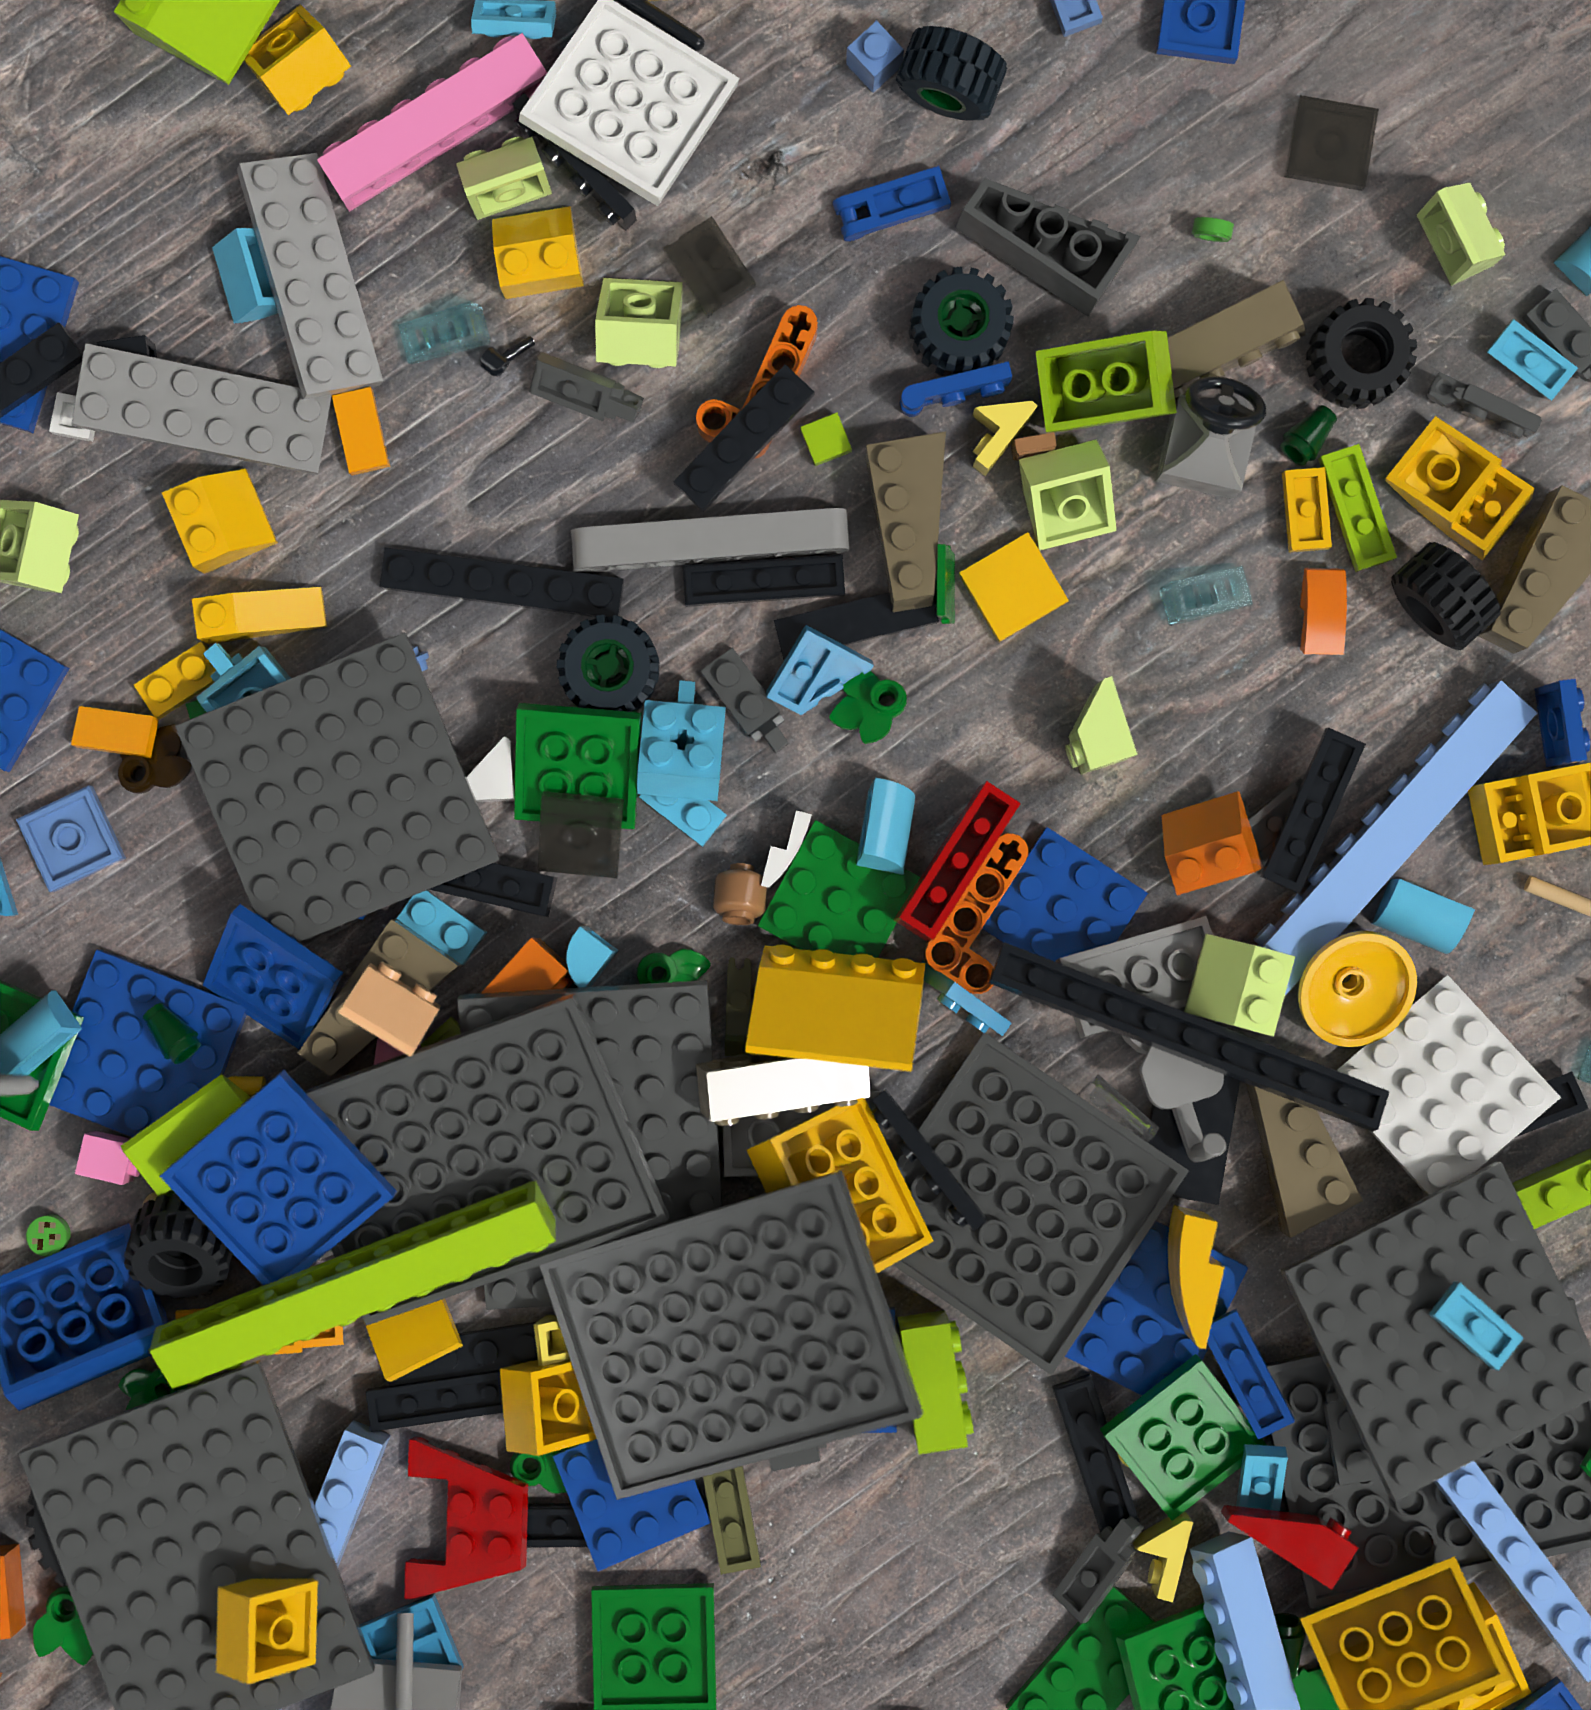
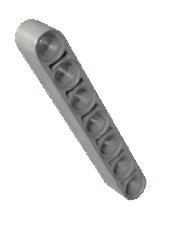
M844 508L591 526L571 530L573 570L575 572H602L823 555L850 550L847 510Z

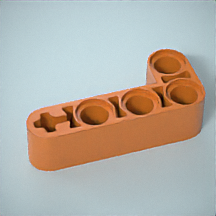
M797 305L792 306L784 313L743 408L778 372L772 366L778 357L785 356L792 359L795 363L792 371L800 377L817 337L818 322L813 310L807 306ZM800 321L806 323V330L800 331L795 347L791 344L793 326H798ZM707 400L700 405L696 413L699 434L710 443L741 409L720 400ZM718 413L724 416L726 421L723 427L718 430H710L705 427L703 423L709 414ZM770 443L755 458L764 455Z
M1004 834L998 838L935 939L927 942L924 947V959L931 968L941 972L973 994H983L993 987L988 982L994 967L988 960L969 948L1028 857V846L1025 840L1016 834ZM1013 842L1016 845L1014 852L1018 857L1017 860H1007L1002 866L1001 870L1008 871V875L1005 878L998 870L987 867L986 864L989 860L994 865L998 864L1003 855V852L998 849L1000 844L1006 846ZM983 874L992 876L997 883L996 892L989 898L981 896L976 890V881ZM961 908L970 909L975 916V924L968 931H961L954 924V915ZM939 942H946L953 949V958L948 964L938 965L933 961L931 951ZM974 964L982 965L987 972L985 983L979 987H972L966 981V971Z

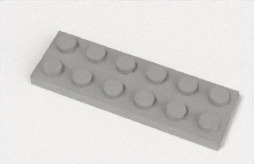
M317 153L239 163L237 168L303 400L367 387H377L383 382L322 168L317 161Z
M85 343L71 424L73 427L318 475L331 395L303 400L301 390L298 387Z

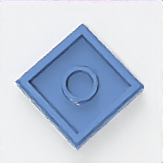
M88 785L16 819L49 892L58 891L126 859L93 786Z

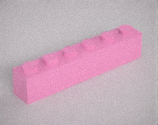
M523 33L516 37H505L494 46L492 52L484 57L471 58L462 64L458 73L450 78H440L429 84L424 94L414 100L406 99L399 102L393 107L390 115L380 121L372 120L365 123L358 129L357 135L346 142L338 141L331 144L324 150L323 156L318 158L317 161L350 212L514 111L512 103L523 93L530 99L546 76L547 71Z

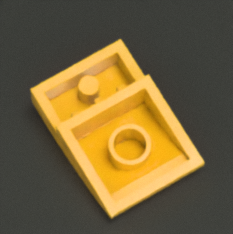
M1436 416L1385 479L1420 514L1482 561L1532 500L1535 489L1502 467V460Z
M1591 762L1474 785L1468 790L1483 866L1591 845Z
M1173 1205L1168 1235V1273L1171 1293L1185 1334L1197 1347L1206 1349L1225 1268L1210 1255L1218 1222L1205 1212Z

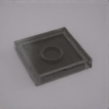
M1300 95L1296 105L1284 177L1363 191L1367 182L1379 109Z
M543 791L541 796L537 871L617 879L620 864L624 799Z

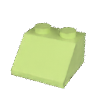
M524 137L511 138L502 143L501 148L490 152L485 150L474 151L464 157V161L456 163L464 191L477 220L552 194L532 137L524 139Z
M1471 183L1445 187L1437 191L1417 214L1451 286L1494 266L1506 255L1503 237L1497 228H1492L1486 216L1487 206L1485 200L1479 192L1474 191Z
M603 278L595 319L596 362L609 363L614 366L639 364L648 365L653 368L676 367L680 342L683 282Z
M1097 439L1019 459L1023 493L1039 551L1117 531L1110 466Z
M0 500V582L39 591L62 593L63 586L68 581L70 575L68 563L71 549L76 543L79 534L77 526L79 514L38 502Z
M1112 676L1103 679L1094 686L1069 735L1070 744L1065 745L1071 767H1078L1081 775L1138 755Z
M1205 934L1184 1012L1274 1037L1295 956Z

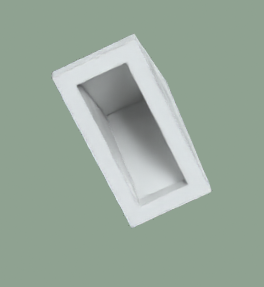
M506 736L496 744L467 776L477 802L515 801V743Z

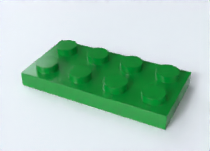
M1114 1585L1089 1621L1083 1624L1078 1621L1006 1704L1007 1710H1116L1130 1693L1116 1637L1156 1621Z

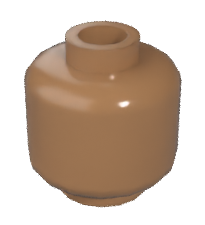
M734 863L730 865V870L720 872L717 875L714 885L713 909L722 916L723 922L732 925H750L754 923L755 918L760 917L765 912L767 887L761 886L763 875L754 872V866L745 863Z

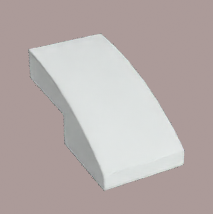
M796 811L787 850L770 847L761 886L770 888L787 870L802 845L812 814Z

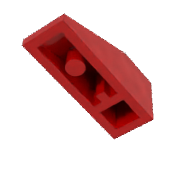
M1224 1505L1220 1511L1227 1522L1331 1590L1358 1550L1356 1544L1349 1538L1352 1531L1332 1517L1326 1523L1316 1515Z

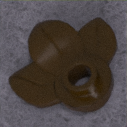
M167 725L157 729L151 758L120 754L122 762L119 766L118 778L123 788L135 794H142L150 791L154 786L161 788L176 786L189 775L192 769L191 763L178 756L182 741L175 727L176 725ZM140 768H144V778L140 781H136V771Z

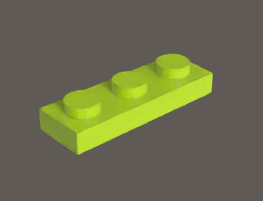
M1360 444L1319 457L1320 467H1325L1327 488L1355 573L1395 560L1397 555Z

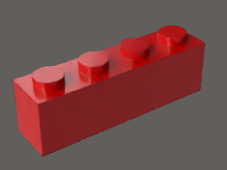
M988 781L981 784L897 913L894 921L926 942L934 940L1021 803Z

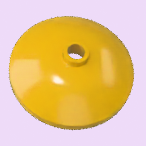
M1356 931L1341 935L1320 948L1305 967L1298 989V1003L1301 1015L1309 1028L1328 1043L1343 1047H1358L1371 1044L1391 1033L1408 1014L1416 994V969L1407 951L1387 935L1374 931ZM1351 974L1349 981L1342 983L1344 978Z

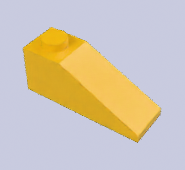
M321 587L237 592L192 599L197 639L207 644L327 627Z

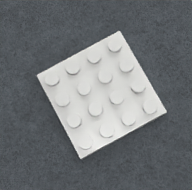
M597 0L520 112L519 122L641 197L659 206L735 91L740 78L613 0Z
M1448 975L1411 1006L1404 1020L1391 1033L1376 1042L1365 1045L1336 1070L1390 1091L1379 1129L1371 1133L1427 1196L1474 1173L1561 1098Z

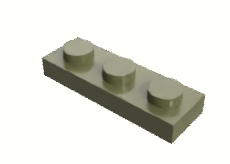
M740 1466L703 1476L721 1575L761 1567L744 1467Z

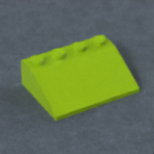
M120 0L114 13L135 35L229 85L280 0Z

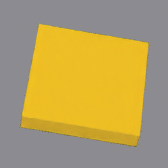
M1029 532L958 574L999 643L1069 602Z
M445 1299L366 1326L384 1378L389 1382L463 1346Z

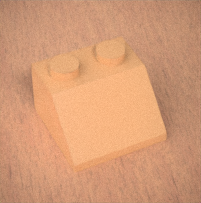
M380 962L378 967L370 963L338 1013L411 1057L440 1009L441 1005L434 1002L437 995L418 983L411 988L401 982L399 979L402 974L384 962Z

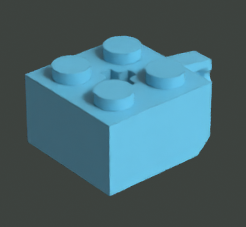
M215 643L203 653L217 670L210 676L214 683L196 698L208 713L289 680L291 677L265 647L258 646L245 658L240 653L231 658L220 644Z
M679 680L677 702L645 700L638 763L637 794L718 801L726 707L694 704L696 682Z

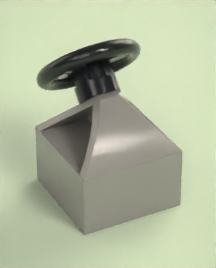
M1225 377L1200 378L1192 382L1188 386L1185 395L1180 394L1175 401L1177 413L1170 414L1155 482L1234 499L1242 491L1256 425L1260 424L1265 418L1266 405L1263 398L1244 383ZM1220 389L1219 394L1215 395L1214 398H1198V394L1203 390ZM1233 393L1245 398L1253 406L1254 411L1240 404L1237 398L1233 396Z

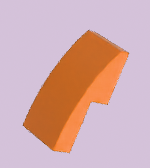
M1304 568L1300 608L1304 610L1300 651L1304 654L1344 655L1347 618L1346 570L1337 568Z

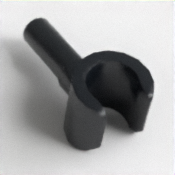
M529 336L512 348L507 349L503 354L493 346L488 348L480 358L481 367L492 376H500L507 369L510 361L535 345L533 338Z

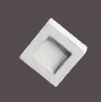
M57 392L49 432L54 435L93 442L95 431L73 427L71 424L76 396Z

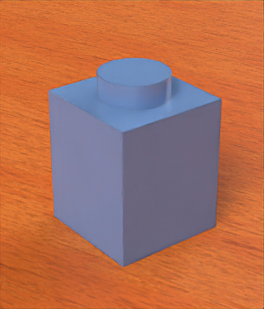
M876 20L847 47L846 65L874 93L899 70L903 60L904 49Z

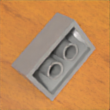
M372 1659L375 1666L374 1673L334 1688L331 1710H395L396 1660ZM413 1662L412 1710H460L462 1666Z

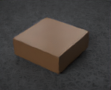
M1051 432L1014 439L1011 445L1013 460L1019 461L1022 458L1055 450L1057 446L1055 433Z

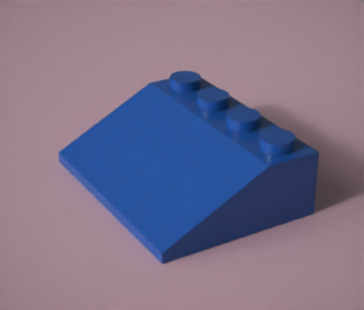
M129 1223L0 1276V1383L4 1396L18 1411L151 1356L149 1350L155 1328L169 1321L159 1295L154 1294V1291L151 1289L146 1290L139 1286L140 1281L133 1280L129 1276L130 1270L125 1269L124 1254L132 1229Z

